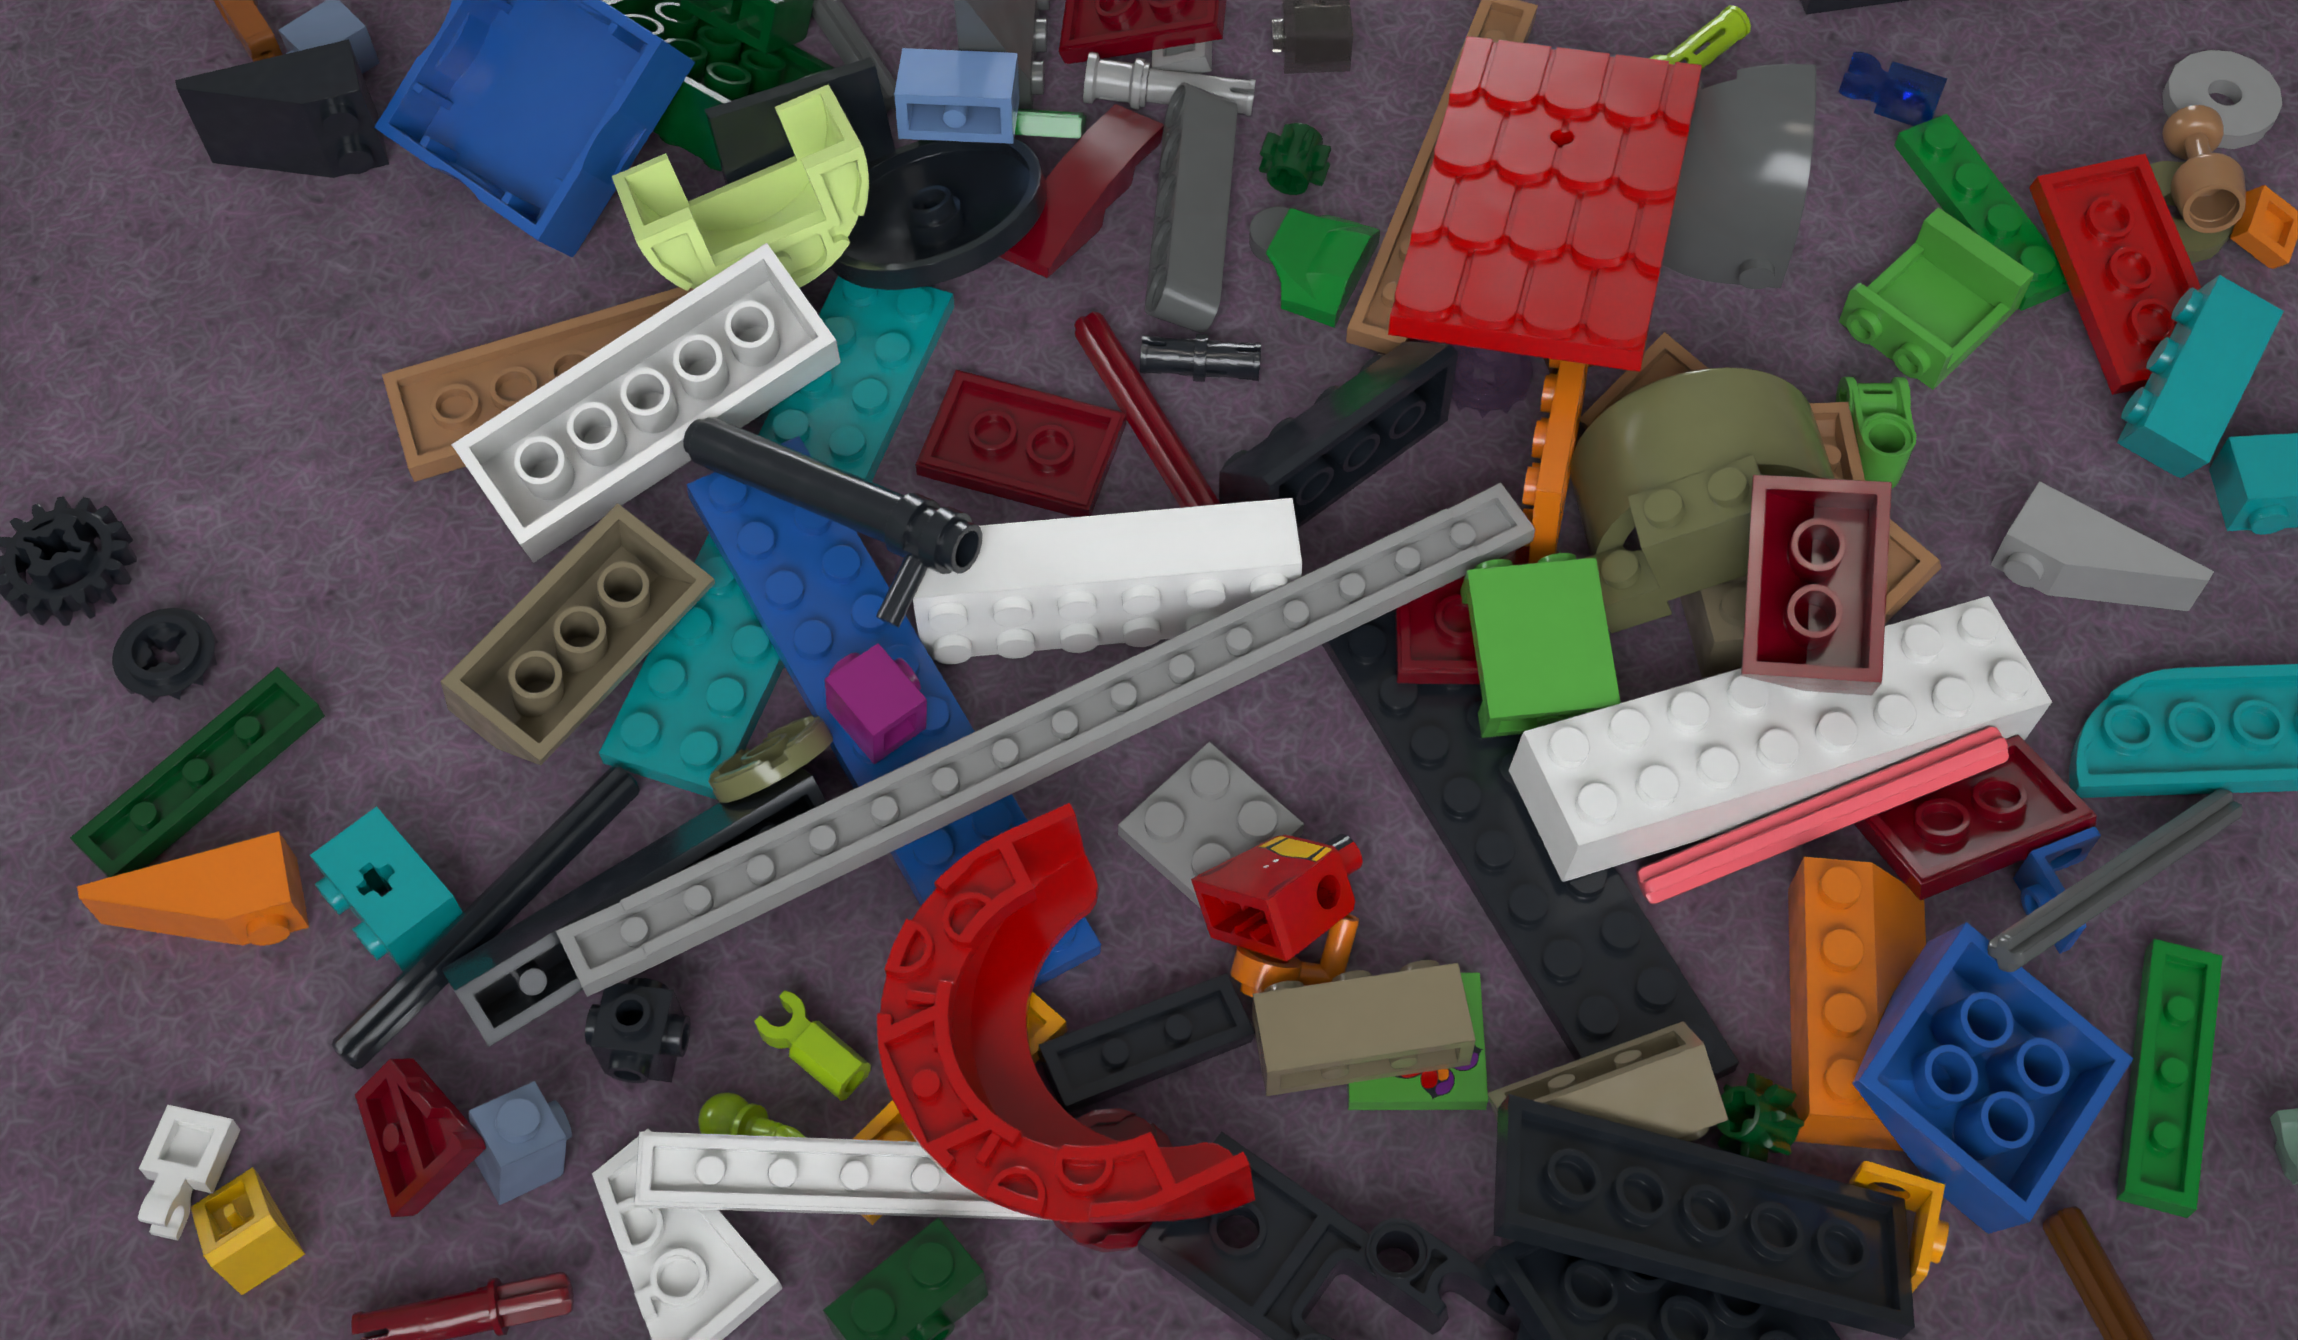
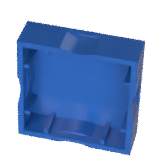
M452 0L439 32L422 54L416 58L374 128L430 167L468 186L478 200L537 241L573 257L616 190L612 176L630 168L695 62L602 0Z

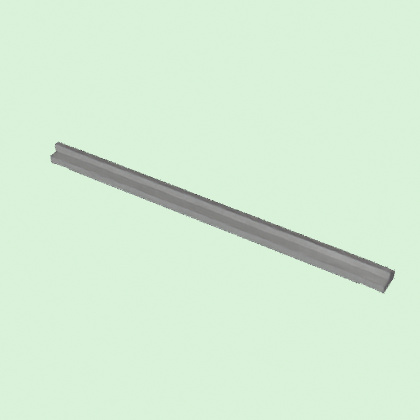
M1500 482L1449 509L1441 510L634 893L613 906L557 930L556 933L588 997L652 968L1466 575L1467 570L1474 569L1476 565L1488 560L1499 559L1532 542L1535 528Z

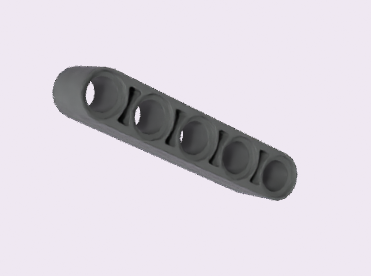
M1183 82L1172 95L1164 121L1145 312L1149 316L1203 334L1211 326L1221 298L1238 109L1235 101Z

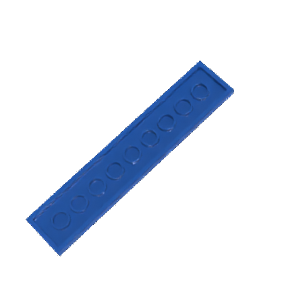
M800 436L781 443L783 446L811 457ZM717 472L687 484L688 497L811 714L813 717L819 716L820 719L822 718L831 731L833 742L830 744V747L854 789L975 732L906 615L899 628L876 617L889 590V586L855 530ZM879 643L893 661L897 658H902L916 674L921 685L920 692L927 699V718L925 730L873 764L827 709L825 678L829 676L834 665L851 653H859L861 655ZM1010 794L890 853L921 906L936 889L934 882L960 858L982 843L1028 822L1013 795ZM1085 917L1079 920L1052 949L1036 978L1033 988L1100 954L1101 943Z

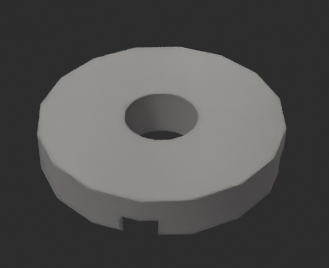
M2207 50L2188 55L2175 65L2162 92L2163 109L2168 118L2178 110L2192 105L2208 106L2219 113L2224 125V135L2217 148L2237 149L2255 144L2272 128L2282 108L2281 89L2271 73L2255 60L2232 51ZM2209 94H2223L2229 97L2234 105L2219 104Z

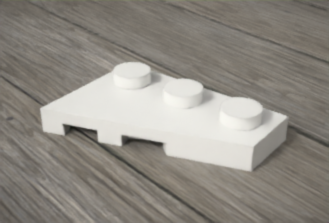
M637 1137L593 1172L592 1175L618 1249L626 1265L635 1291V1297L651 1339L723 1340L783 1288L776 1276L719 1210L634 1207L638 1152Z

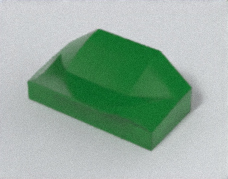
M1290 208L1266 251V255L1274 265L1281 282V309L1335 328L1379 244L1380 230L1330 215L1316 216Z

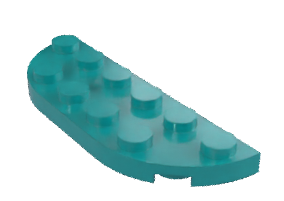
M2298 664L2163 669L2146 673L2121 684L2111 691L2109 696L2092 712L2080 730L2070 758L2069 787L2080 798L2211 794L2217 789H2226L2232 793L2298 791Z

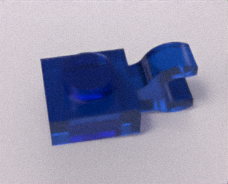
M1854 52L1848 70L1843 76L1839 93L1850 99H1862L1877 103L1874 114L1916 126L1933 119L1948 78L1892 61L1889 71L1886 72L1874 56L1864 52Z

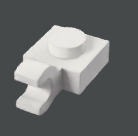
M167 1105L139 1167L147 1179L155 1181L151 1190L146 1195L138 1215L140 1222L152 1224L149 1230L151 1235L178 1241L190 1214L193 1189L213 1194L240 1132V1128L233 1119Z

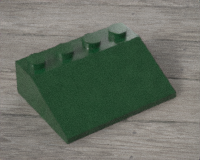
M602 0L695 62L653 129V132L658 134L665 143L687 150L703 159L706 166L717 171H722L704 109L834 69L833 66L794 45L764 54L681 9V0Z

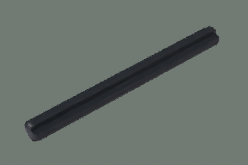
M618 765L610 767L333 1039L332 1047L335 1052L351 1067L355 1069L363 1068L449 983L441 970L442 968L493 939L639 794L640 789L633 776Z

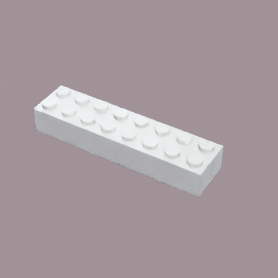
M1987 596L1885 626L1882 684L1873 695L1802 691L1741 676L1740 668L1524 731L1509 772L1561 881L1565 882L1734 830L1988 726L1996 727L2005 740L2017 735L2025 740L2048 709L2052 700L1992 600Z

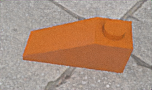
M279 831L77 886L79 899L96 919L104 925L242 946L247 944L259 946L276 944L285 940L290 935V932L309 927L298 860Z

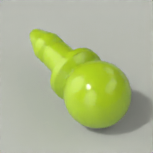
M724 1092L712 1096L704 1103L698 1117L701 1134L807 1138L792 1126L783 1125L768 1119L767 1111L763 1106L754 1103L749 1104L743 1097L734 1093Z

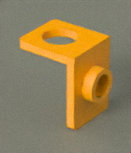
M1863 1161L1849 1180V1184L1904 1198L1905 1208L1916 1212L1909 1245L1913 1293L1926 1278L1930 1262L1939 1263L1946 1246L1949 1223L1939 1219L1945 1184L1873 1162ZM1874 1182L1896 1185L1906 1191L1889 1190L1876 1185Z

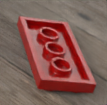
M2146 154L2037 176L2029 187L2112 395L2138 390L2141 387L2144 388L2152 374V371L2146 368L2151 354L2164 338H2170L2177 324L2176 321L2171 319L2174 308L2190 288L2193 287L2197 290L2201 288Z

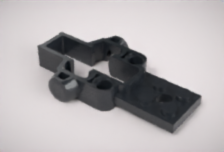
M1222 1131L1213 1143L1228 1149L1233 1156L1244 1152L1250 1164L1255 1200L1232 1210L1202 1218L1178 1221H1153L1138 1241L1139 1252L1261 1340H1335L1320 1334L1307 1325L1304 1320L1333 1279L1341 1274H1345L1357 1281L1432 1335L1440 1331L1449 1319L1447 1306L1441 1300L1445 1292H1454L1514 1332L1513 1340H1533L1512 1306L1496 1295L1497 1283L1484 1265L1496 1250L1502 1248L1501 1246H1493L1472 1263L1428 1231L1407 1219L1391 1218L1380 1222L1368 1234ZM1233 1215L1244 1216L1256 1225L1258 1236L1247 1247H1230L1223 1243L1218 1236L1217 1229L1220 1223ZM1387 1248H1399L1408 1253L1415 1266L1403 1273L1392 1272L1385 1269L1379 1262L1377 1255Z

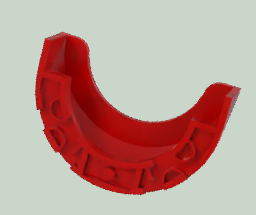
M1065 804L982 843L945 871L934 882L936 889L924 901L912 920L906 918L893 943L884 968L887 975L881 998L880 1013H877L878 1049L883 1074L891 1097L907 1128L935 1163L961 1185L990 1202L1018 1213L1063 1222L1178 1221L1214 1215L1254 1201L1255 1194L1250 1164L1244 1152L1233 1156L1228 1149L1219 1144L1208 1142L1189 1146L1158 1147L1152 1132L1122 1142L1111 1139L1088 1128L1071 1116L1054 1099L1036 1070L1030 1051L1027 1027L1028 1009L1036 978L1052 949L1079 920L1092 911L1097 903L1099 894L1095 872L1085 854L1076 814L1071 804Z

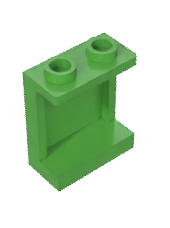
M1938 207L1924 220L1916 242L1868 287L1858 283L1849 291L1839 323L1845 326L1857 341L1870 344L1895 362L1897 368L1904 375L1910 378H1917L1934 390L2019 308L2034 273Z
M1557 553L1541 558L1538 563L1513 565L1512 561L1506 559H1494L1476 565L1474 569L1467 570L1460 592L1462 603L1468 604L1482 693L1483 702L1478 712L1482 738L1523 734L1524 731L1621 703L1596 557L1576 559V556L1571 553Z

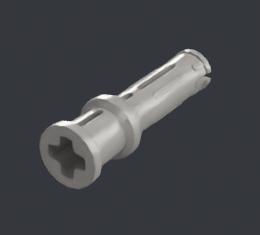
M1089 52L1084 81V103L1093 104L1095 99L1129 103L1131 109L1139 110L1140 107L1145 108L1146 102L1169 105L1177 87L1185 82L1235 101L1238 109L1237 114H1245V116L1251 117L1256 82L1254 79L1242 80L1151 68V63L1145 62L1146 60L1143 58H1136L1134 63L1100 59L1098 53Z

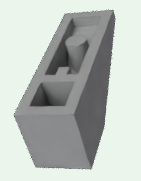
M2040 481L2008 530L1991 563V566L2004 572L2012 582L2023 587H2033L2046 595L2189 611L2214 573L2211 569Z

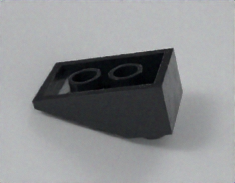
M349 39L175 80L176 89L212 163L329 178L348 174H361L373 168L389 165L383 134L374 128L379 120V116Z

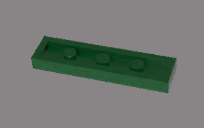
M276 667L73 834L70 839L108 878L145 868L324 718L325 715L319 705L279 667Z

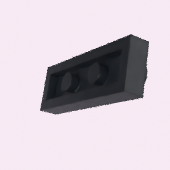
M1225 973L1039 1044L1037 1055L1058 1103L1068 1113H1071L1251 1043L1255 1031L1228 974Z

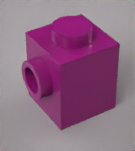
M879 643L861 655L859 653H851L834 665L829 676L825 678L827 709L873 764L926 729L927 699L920 692L921 685L916 674L902 658H897L893 661Z

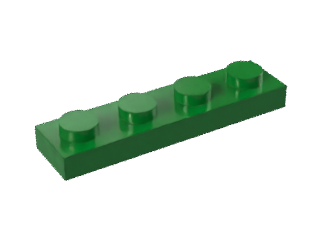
M1948 114L1898 133L1894 144L1895 148L1941 208L2034 273L2019 306L2020 311L2070 291L2054 249Z
M2153 939L2145 949L2133 1050L2134 1059L2132 1060L2116 1200L2188 1218L2197 1210L2222 955L2158 939Z

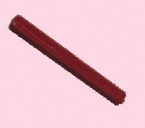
M1092 311L1087 316L1079 317L1074 323L1076 329L1075 337L1120 410L1126 413V420L1179 506L1185 508L1221 504L1104 316L1096 311Z

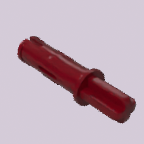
M563 1272L503 1284L496 1277L489 1279L487 1286L470 1291L369 1312H355L351 1320L352 1335L386 1328L389 1332L361 1338V1340H446L494 1330L497 1336L507 1335L508 1329L511 1326L568 1315L573 1310V1288L568 1275Z

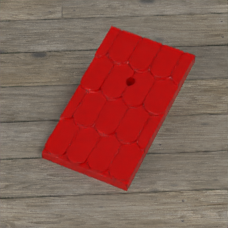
M1467 36L1449 93V102L1435 145L1434 158L1396 287L1394 303L1390 313L1388 335L1640 372L1693 118L1702 65L1675 62L1674 65L1669 64V61L1617 54L1615 57H1610L1609 53L1557 47L1554 50L1551 49V46L1505 40L1493 42V39Z

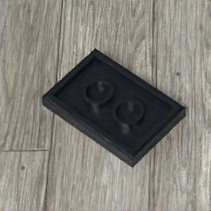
M865 58L704 109L726 185L795 156L775 107L828 84L863 147L867 164L894 152L895 147L876 66L871 58Z

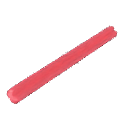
M1988 726L1642 866L1636 872L1639 888L1650 904H1658L2003 764L2009 758L2008 744L1996 727Z

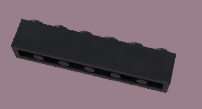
M799 768L785 778L747 797L729 803H718L441 970L488 1047L583 990L556 933L557 930L613 906L634 893L814 809L827 801L813 776L804 769Z

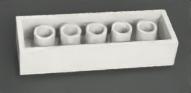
M765 243L451 445L518 543L534 563L602 519L617 503L622 506L691 461L689 454L685 452L683 447V439L687 428L693 421L715 417L739 428L743 427L840 364L837 342L772 249Z
M1293 498L979 526L983 534L981 550L971 568L961 574L955 572L940 574L927 569L913 598V605L921 642L931 659L943 664H958L967 661L973 656L995 654L1005 658L1016 659L1026 657L1034 651L1061 648L1067 652L1082 653L1094 649L1097 645L1126 643L1133 647L1151 646L1161 639H1172L1301 577L1302 558Z

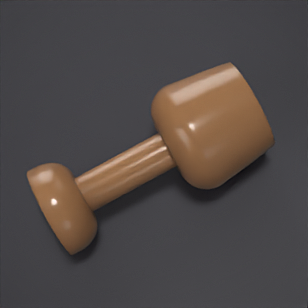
M2192 105L2182 108L2168 118L2162 133L2165 146L2169 152L2180 159L2187 160L2177 169L2172 178L2171 196L2179 213L2190 228L2202 233L2220 232L2237 223L2245 211V175L2242 167L2236 160L2225 154L2212 153L2219 146L2224 135V125L2219 113L2204 105Z

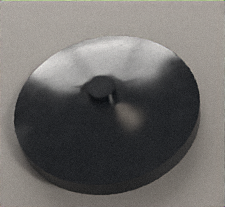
M1015 138L1013 144L919 140L895 149L894 152L868 163L869 192L864 216H858L856 224L848 236L851 243L830 268L842 279L861 287L881 290H903L945 282L990 263L1016 245L1033 228L1044 210L1047 200V184L1037 156L1026 144Z

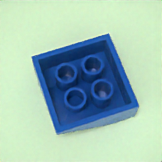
M1965 922L1930 940L1925 945L1893 992L1852 1084L1923 1177L1945 1184L1943 1197L1987 1234L2031 1221L2134 1058L2024 968L2020 967L2014 972L2000 970L1997 959L1988 955L1987 949L1990 940L1968 922Z

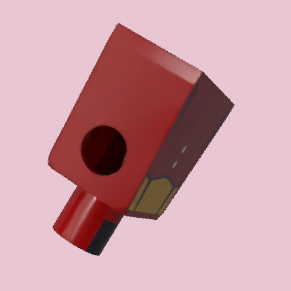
M1285 834L1275 836L1195 876L1191 881L1211 938L1288 961L1354 910L1356 901L1348 876L1362 867L1363 860L1356 843L1345 834H1339L1324 844Z

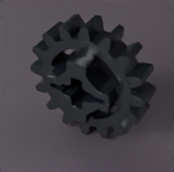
M63 496L57 498L54 510L48 512L38 503L32 505L34 518L27 523L18 518H13L10 521L16 531L13 537H0V550L3 553L0 556V594L20 617L29 613L38 625H44L51 615L55 614L63 626H68L72 621L73 612L82 610L89 619L95 617L94 603L100 599L114 604L117 601L116 596L111 590L114 584H130L132 578L124 566L137 562V556L129 545L133 539L122 521L117 520L108 506L105 505L97 510L90 498L83 497L75 508H71ZM96 537L101 540V552L97 551L98 548L94 543ZM26 570H28L27 573L33 580L31 585L27 584Z

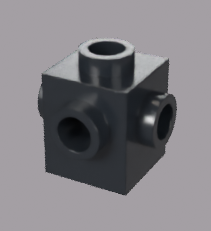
M632 978L628 981V984L616 983L605 988L601 1004H592L586 1019L585 1042L587 1045H590L604 1074L614 1079L628 1083H644L648 1080L671 1083L677 1056L683 1057L688 1047L691 1028L690 1017L684 1015L674 990L653 979Z

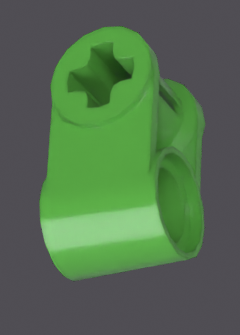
M1842 377L1837 388L1836 402L1849 403L1865 481L1892 482V488H1894L1901 480L1916 444V432L1910 409L1911 396L1908 380L1905 377H1894L1890 383H1857L1854 377Z

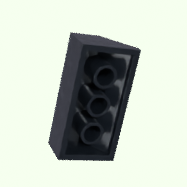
M1403 342L1386 355L1377 354L1364 364L1359 374L1340 387L1334 385L1326 389L1317 398L1312 407L1295 419L1289 417L1279 422L1272 429L1268 438L1251 450H1241L1232 455L1226 461L1221 471H1219V502L1221 504L1293 498L1297 529L1448 421L1459 352L1451 344Z

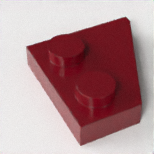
M414 1058L389 1059L355 1094L391 1217L414 1216L418 1214L486 1149L483 1138Z

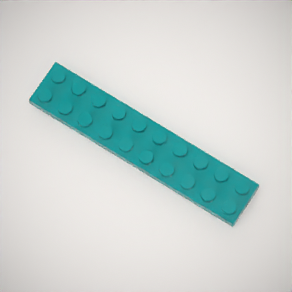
M838 276L819 313V317L836 339L841 363L772 407L758 435L778 444L800 436L812 458L872 482L954 309L953 293L929 286L903 290L871 289L852 284ZM708 534L694 563L715 579V584L649 652L599 751V755L603 764L612 767L618 765L628 772L718 800L708 782L710 773L740 749L744 751L781 675L784 664L710 534Z

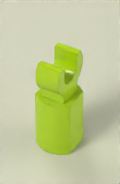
M784 990L779 995V998L785 1010L792 1014V1018L786 1025L778 1027L769 1024L765 1018L759 1016L754 1022L761 1039L769 1046L778 1049L789 1048V1057L840 1101L846 1100L868 1077L871 1064L819 1020L811 1023L808 1020L802 1000L794 993Z

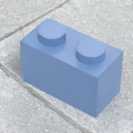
M902 48L894 92L898 139L1013 144L1020 98L1018 53Z

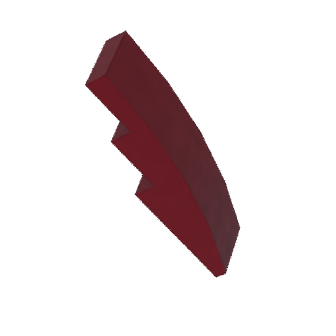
M1114 104L1083 134L1045 179L1047 184V200L1038 221L1016 245L999 257L1045 278L1051 276L1099 232L1103 225L1105 209L1129 189L1133 181L1135 166L1161 143L1164 124Z

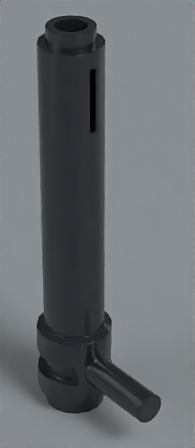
M707 417L704 420L697 419L689 425L685 432L683 447L694 463L885 543L888 551L904 558L876 615L877 618L890 625L900 627L927 569L940 574H950L951 572L961 574L971 568L980 553L983 535L981 528L972 523L971 517L960 510L950 506L940 508L936 501L918 493L903 495L715 417Z

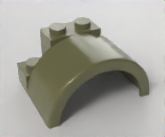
M1723 367L1689 371L1660 379L1631 392L1608 407L1585 430L1574 449L1570 475L1590 556L1586 558L1596 557L1607 625L1611 634L1671 615L1672 611L1669 600L1747 575L1753 475L1835 479L1813 410L1802 392L1794 385L1770 373L1746 368ZM1636 527L1642 550L1628 551L1623 547V544L1630 532Z

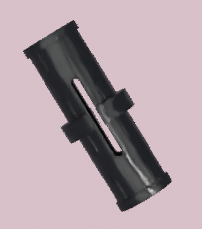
M1196 334V339L1143 335L1140 373L1193 376V381L1205 382L1206 377L1259 381L1261 343L1208 340L1209 336L1207 334Z

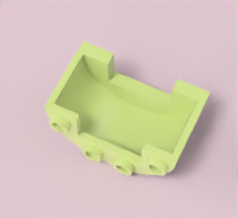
M829 84L775 107L795 156L690 201L687 200L666 153L612 176L635 240L644 256L661 275L673 284L689 291L690 288H697L767 243L800 288L820 276L843 254L851 243L848 236L855 226L858 216H864L869 192V172L863 147Z

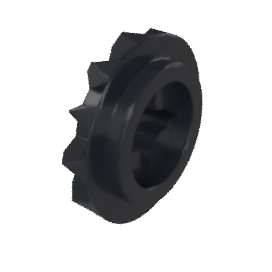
M180 608L159 609L139 617L122 632L113 650V669L118 680L130 694L142 695L152 703L159 697L167 695L180 700L182 690L192 684L203 686V674L208 667L217 665L214 651L218 641L208 623L196 613ZM155 646L160 651L164 649L170 653L175 651L179 656L180 662L177 665H170L164 661L159 663L151 647Z

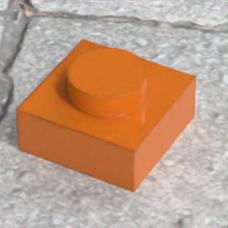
M2266 185L2246 192L2245 211L2239 221L2235 223L2230 239L2268 268L2274 269L2289 264L2298 239V210Z

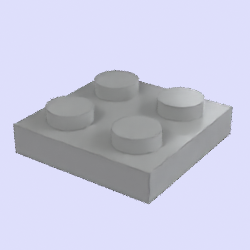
M1208 742L1118 824V835L1200 908L1191 881L1192 878L1275 836L1286 834L1300 837L1303 834L1304 823L1213 744Z

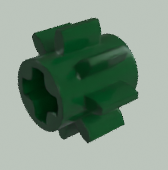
M1285 124L1281 136L1272 132L1266 134L1259 153L1263 157L1259 171L1267 173L1268 183L1275 190L1283 194L1299 195L1305 193L1309 182L1317 186L1324 184L1330 167V163L1327 160L1331 152V146L1323 145L1321 134L1307 124Z
M1749 1073L1746 1086L1733 1087L1726 1084L1723 1087L1724 1093L1721 1095L1728 1120L1717 1124L1719 1130L1724 1134L1720 1138L1718 1146L1737 1155L1764 1162L1768 1160V1152L1782 1153L1789 1156L1792 1153L1790 1146L1796 1140L1799 1128L1804 1126V1121L1798 1118L1796 1111L1790 1106L1797 1094L1778 1084L1773 1085L1772 1080L1755 1073Z

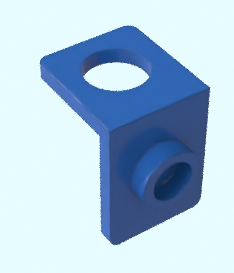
M2091 827L2029 853L2013 877L2021 891V903L2026 915H2029L2065 891L2055 872L2082 862L2101 837L2096 827ZM2086 923L2054 944L2059 954L2071 949L2085 930Z

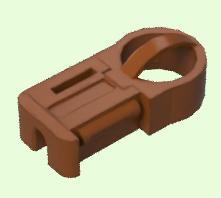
M213 0L223 19L253 62L283 55L271 28L257 9V0Z

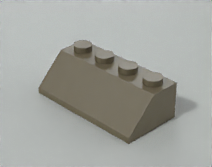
M617 503L440 681L447 708L496 749L541 766L715 584V579Z

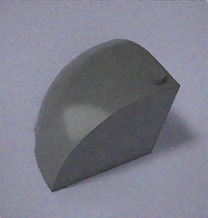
M1776 64L1743 68L1737 70V79L1704 88L1700 80L1662 265L1686 276L1709 282L1742 285L1749 289L1781 288L1796 243L1809 179L1816 113L1815 64Z

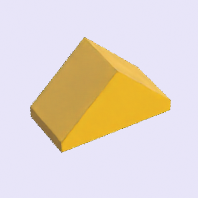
M253 1167L190 1207L203 1256L210 1266L241 1295H244L305 1255Z

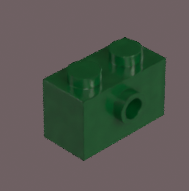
M938 1217L823 1309V1312L837 1340H946L955 1328L954 1323L989 1294L984 1271Z

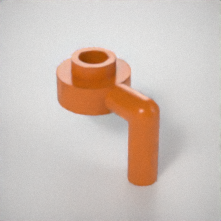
M1348 914L1329 929L1320 964L1300 961L1295 956L1288 961H1284L1237 946L1230 974L1241 983L1240 991L1250 997H1253V994L1264 992L1272 984L1283 981H1299L1304 986L1332 982L1333 978L1346 972L1359 918Z

